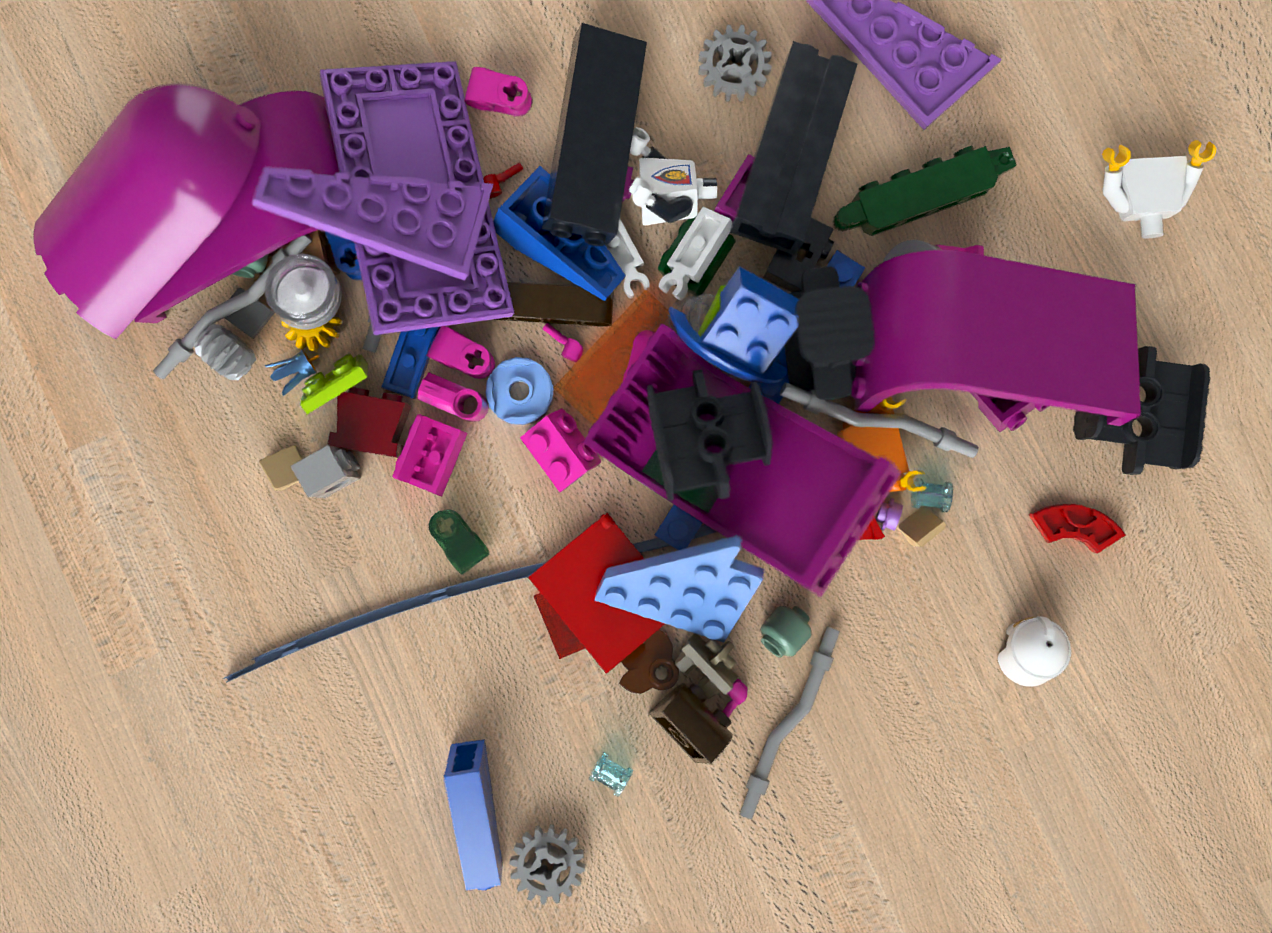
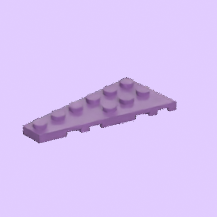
M806 0L923 130L1002 60L993 54L989 56L974 48L975 44L965 38L962 41L945 31L944 26L899 1L896 4L891 0Z
M264 167L252 205L465 280L469 272L493 184L481 183L480 186L463 185L461 181H449L448 184L430 183L426 179L379 175L361 178L350 177V173L338 172L335 173V176L313 174L311 170Z

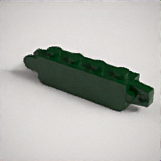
M973 146L963 148L953 154L954 158L942 161L941 157L924 163L922 165L923 169L911 173L910 169L902 170L890 177L891 181L879 185L878 181H872L861 186L852 203L847 204L846 207L843 206L836 213L832 221L834 222L833 226L842 232L861 226L864 233L875 236L986 195L995 186L999 176L1017 166L1010 147L988 151L986 146L974 150Z

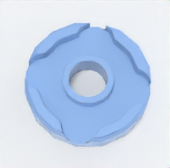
M514 357L502 361L496 366L487 380L486 397L489 407L500 419L510 424L526 425L536 422L547 413L553 402L554 387L550 375L542 365L530 358ZM517 382H524L529 386V394L524 400L518 401L511 396V388Z

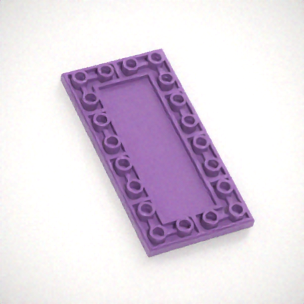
M456 61L320 70V81L340 173H350V177L369 178L370 175L426 179L430 183L448 184L449 181H461L463 185L480 186L481 183H484ZM489 201L469 272L465 280L354 241L374 335L512 317L514 314Z

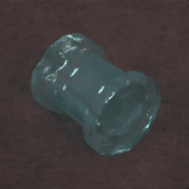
M922 478L915 479L914 485L916 487L927 486V488L923 491H912V508L918 509L920 506L940 508V511L945 513L950 510L953 499V485L951 482H945L942 485L924 482Z
M603 752L592 769L588 780L592 782L597 780L614 790L613 795L619 797L627 785L633 769L630 767L623 768L608 759V754Z

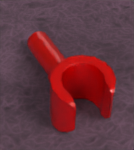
M520 162L497 175L488 174L483 177L484 183L493 184L489 199L502 194L500 183L505 182L523 170Z

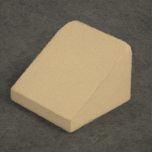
M296 445L259 461L275 491H283L299 482L291 468V465L303 459Z
M922 507L899 524L898 529L912 546L923 547L943 531L947 525L927 508Z

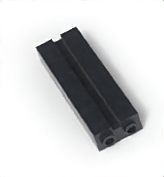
M581 23L573 38L542 229L551 231V234L554 236L570 238L572 233L582 235L581 239H585L584 241L589 245L603 246L605 244L608 245L618 233L647 46L646 41L585 23Z
M793 41L786 57L730 229L732 234L796 255L805 239L858 65L839 55H832L829 59L819 56L818 49L809 44H801Z

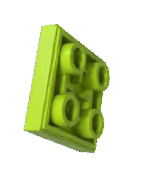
M351 353L336 361L333 364L335 368L325 376L322 372H318L304 382L306 386L302 389L303 395L300 406L306 414L311 413L367 378L368 363L362 354H358L354 358Z

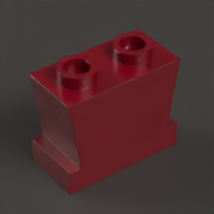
M356 387L349 388L348 393L343 392L338 395L337 433H329L327 445L398 458L404 448V445L398 444L411 409V405L402 402L403 396L383 393L382 399L370 397V390Z

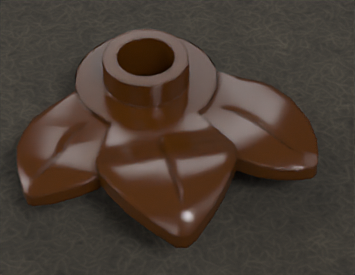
M657 630L621 661L628 671L622 676L619 684L627 691L642 694L652 688L668 690L677 683L679 668L672 659L673 644L663 631ZM660 666L666 668L668 672L664 680L658 679L655 674L656 669Z

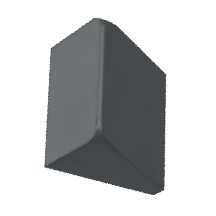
M238 288L231 296V298L241 294L245 290L242 288ZM257 300L225 317V319L249 337L255 339L275 312Z

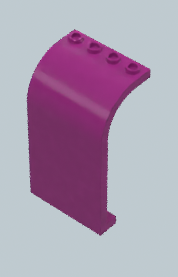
M284 91L260 96L238 104L240 107L251 110L262 121L259 144L249 174L223 219L136 316L135 322L157 324L167 318L166 310L286 243L313 231L320 230L253 206L252 204L264 167L311 170L313 174L335 176L336 172L340 173L323 96L308 91Z
M927 250L903 254L884 261L876 266L856 286L864 290L870 299L875 345L867 357L852 361L853 365L856 366V378L852 383L851 391L852 397L855 398V411L868 413L884 399L907 391L949 389L1107 415V424L1121 426L1141 415L1135 284L963 251Z
M661 323L657 331L649 338L646 348L636 363L629 368L627 376L618 390L610 397L607 407L597 422L590 427L583 443L613 465L668 500L649 415L647 386L653 385L654 393L693 386V371L702 369L708 395L719 398L751 392V389L707 362L689 348L673 329ZM763 396V403L766 407V415H768L769 426L772 432L770 465L765 466L762 459L727 465L726 472L730 488L728 498L720 499L716 485L674 492V500L669 502L726 538L741 537V547L817 596L822 597L901 473L893 462L882 456H879V458L874 457ZM706 414L701 415L699 418L704 421H710L715 417ZM710 446L706 450L710 453H719L723 449L719 446Z

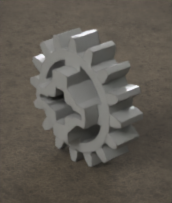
M727 25L724 35L717 29L714 31V42L708 39L704 41L703 48L705 51L699 53L698 60L703 64L699 66L698 72L699 75H707L704 79V87L714 86L713 96L716 97L722 91L725 93V101L729 102L732 94H737V98L741 102L744 99L745 92H748L752 97L756 95V85L764 88L767 81L765 76L770 75L772 68L771 65L767 64L771 60L772 53L768 51L763 52L767 41L764 39L757 42L755 40L756 30L747 35L745 34L744 25L739 27L738 32H733L732 27ZM718 52L720 61L717 62L716 67H713L712 59L715 53ZM756 59L757 70L755 74L752 75V69L750 68V65H752L753 61Z
M550 824L548 832L543 833L542 828L536 826L535 836L532 837L528 832L523 834L522 839L525 845L521 843L515 844L513 850L518 855L511 856L509 864L517 868L512 871L510 876L511 879L521 880L517 886L518 892L526 888L529 890L528 900L531 901L535 895H539L541 904L545 905L547 897L552 896L557 904L560 902L562 892L568 897L572 896L573 889L571 884L580 886L582 878L576 873L585 872V864L578 862L584 858V850L574 849L578 844V839L575 837L568 841L566 839L567 829L564 828L560 834H556L554 825ZM550 843L557 844L563 849L559 850L556 847L552 846ZM535 846V857L525 862L527 853ZM543 859H547L549 864L554 863L553 869L548 870L546 865H541ZM571 866L567 877L560 882L561 871L567 870ZM534 879L538 880L539 882L543 883L544 885H541V884L536 883V882L534 881Z

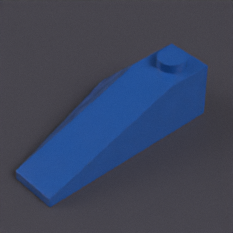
M539 166L499 207L493 220L495 232L517 251L605 301L626 275L605 245H589L584 241L585 239H581L582 235L572 233L570 238L557 237L552 235L551 231L542 229L550 174Z

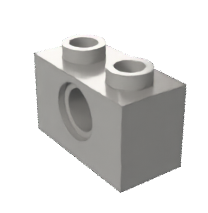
M330 445L291 465L307 497L327 498L361 479L356 471L360 469V465L351 451L346 452L345 449Z

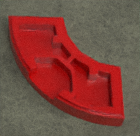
M1055 504L1037 509L1028 514L1046 543H1052L1062 538H1072L1084 543L1093 553L1098 554L1126 536L1121 527L1110 517L1094 508L1082 505Z

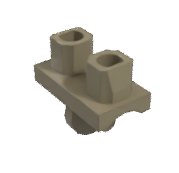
M694 633L688 638L681 654L675 661V665L686 675L696 667L705 674L697 685L705 692L708 697L707 699L720 692L726 695L732 690V685L738 678L731 669L737 662L729 655L734 647L730 641H727L722 646L713 639L706 643L698 634Z

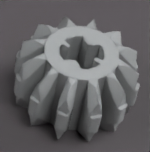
M211 324L198 336L199 339L194 343L195 352L202 358V361L229 380H239L250 371L252 364L256 361L253 350L222 325Z

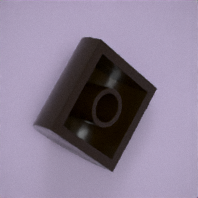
M682 683L668 693L648 714L695 763L712 764L733 737V734L727 729L732 722L720 709L717 708L713 713L703 703L708 697L698 685L693 683L688 687L685 683Z

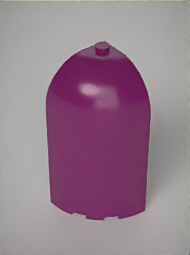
M161 85L145 90L132 98L35 222L33 231L36 255L42 257L47 268L44 274L58 295L65 294L79 308L76 313L104 334L117 339L216 228L233 204L255 159L262 121L248 108L240 107L214 91L193 85Z

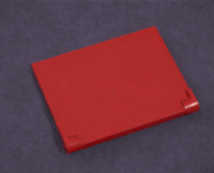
M608 512L600 515V518L528 576V579L606 674L665 625V623L594 600L596 590L607 568L644 559Z

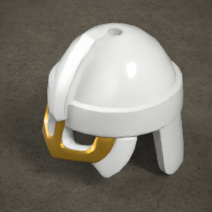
M1037 616L1022 619L1008 626L1006 630L1007 635H1009L1007 645L998 654V662L1003 673L1013 682L1023 686H1038L1057 677L1066 669L1071 658V645L1064 630L1047 617Z

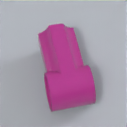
M430 372L422 380L418 389V400L456 415L461 419L477 422L482 420L488 413L489 405L485 396ZM469 397H475L478 403L477 409L472 414L467 415L463 409L464 402Z

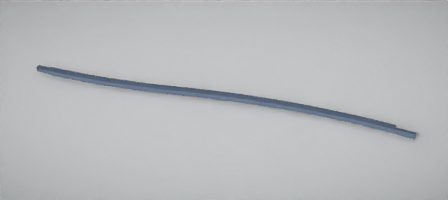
M701 525L693 539L716 533V531L707 525ZM660 538L633 544L639 553L670 546ZM546 562L466 581L362 614L253 658L255 664L225 678L229 682L308 646L413 608L489 586L526 578Z

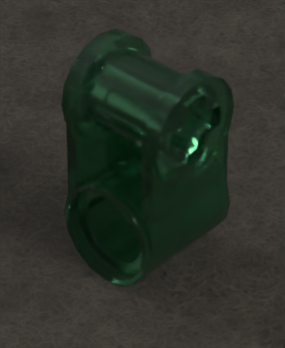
M451 509L442 510L430 518L428 525L431 535L443 549L450 563L461 575H464L490 555L486 545L471 530L458 512ZM441 517L444 520L449 518L453 520L454 523L450 526L453 531L452 533L448 530L440 531L439 527L442 525Z

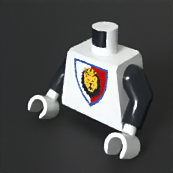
M639 127L634 128L630 154L634 156L641 154L643 156L639 158L640 177L635 179L630 187V192L633 194L634 203L642 208L643 225L664 222L673 223L678 220L695 218L698 210V199L717 198V179L696 178L695 163L693 161L665 158L653 146L650 148L646 146L650 137L645 130Z

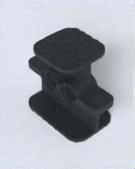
M834 267L809 268L801 277L803 291L789 293L799 299L796 304L798 327L784 344L789 383L808 392L812 389L815 390L816 396L821 400L844 398L851 393L852 383L856 378V366L853 365L852 361L867 357L875 345L870 299L867 293L859 287H840L838 272Z
M1144 346L1138 348L1139 383L1146 394L1144 402L1140 400L1141 415L1121 426L1107 424V415L1076 410L1073 426L1075 438L1077 440L1091 439L1124 444L1123 474H1141L1144 464L1164 466L1175 470L1195 467L1200 461L1203 450L1202 443L1206 424L1205 417L1207 415L1206 407L1208 406L1210 368L1206 364L1185 365L1156 361V347ZM1134 420H1137L1142 426L1140 436H1137L1133 431L1132 425Z
M701 369L693 371V386L654 393L653 385L647 386L649 415L656 449L658 450L664 487L669 501L674 500V492L716 485L720 499L728 498L730 488L726 472L727 465L762 459L765 466L770 465L772 432L769 426L768 415H766L761 388L757 382L751 383V392L716 398L715 396L708 395ZM704 414H710L715 418L710 421H704L699 417ZM710 446H719L723 450L719 453H710L706 449Z

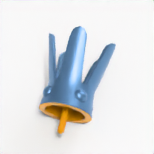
M301 350L292 358L265 365V367L286 363L273 371V374L270 376L273 381L299 372L284 386L282 390V395L284 396L302 380L317 373L312 362L318 359L319 355L309 359L307 354Z

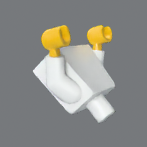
M1194 140L1188 146L1189 154L1192 156V159L1188 161L1187 156L1130 159V150L1121 144L1118 147L1119 153L1114 158V149L1107 147L1102 153L1103 159L1109 163L1105 168L1103 195L1114 210L1119 212L1122 221L1140 220L1142 238L1148 239L1163 236L1162 219L1170 218L1179 213L1186 205L1203 171L1204 165L1202 162H1207L1214 157L1216 147L1209 141L1206 144L1205 150L1198 154L1201 142Z

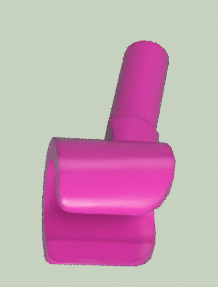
M546 323L543 330L560 344L565 345L561 356L578 363L584 351L582 345L578 341L561 334L549 323Z
M738 678L733 683L732 690L727 693L731 700L727 703L723 713L728 718L737 705L743 703L747 698L748 688Z

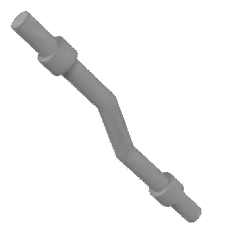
M306 234L294 239L285 250L281 248L273 256V263L248 290L208 310L182 339L177 338L168 348V355L153 370L154 374L160 379H165L180 362H185L194 353V343L199 339L198 336L204 329L257 301L271 286L277 273L288 264L296 262V258L313 241L312 238ZM292 267L286 268L284 272H288Z
M787 382L783 384L780 391L781 396L803 404V408L815 414L822 412L855 427L902 428L933 441L934 446L945 451L952 449L971 458L976 456L979 449L978 445L957 437L954 431L944 427L940 429L905 414L858 413L830 400L819 399L813 389L808 392Z
M827 626L818 652L814 651L810 664L813 666L799 703L769 734L754 774L751 773L746 785L748 792L740 811L741 816L747 819L753 818L761 794L765 795L770 781L767 778L780 743L812 709L824 673L830 670L834 658L831 655L840 631Z

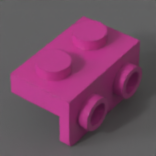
M562 408L546 415L520 437L559 492L568 488L601 463L597 453L583 443L585 437L577 428L574 418Z
M417 414L414 423L410 426L402 453L396 461L392 477L435 495L443 496L468 433L424 415Z

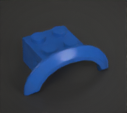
M739 266L720 293L721 309L702 336L689 324L686 314L673 307L669 308L674 329L679 337L695 353L719 369L740 379L757 383L779 382L787 375V368L772 360L798 327L796 304L799 299Z

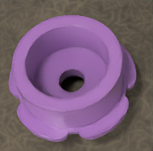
M891 498L888 503L883 502L879 507L876 521L881 523V530L883 531L885 528L895 531L900 520L903 505L894 502V498Z

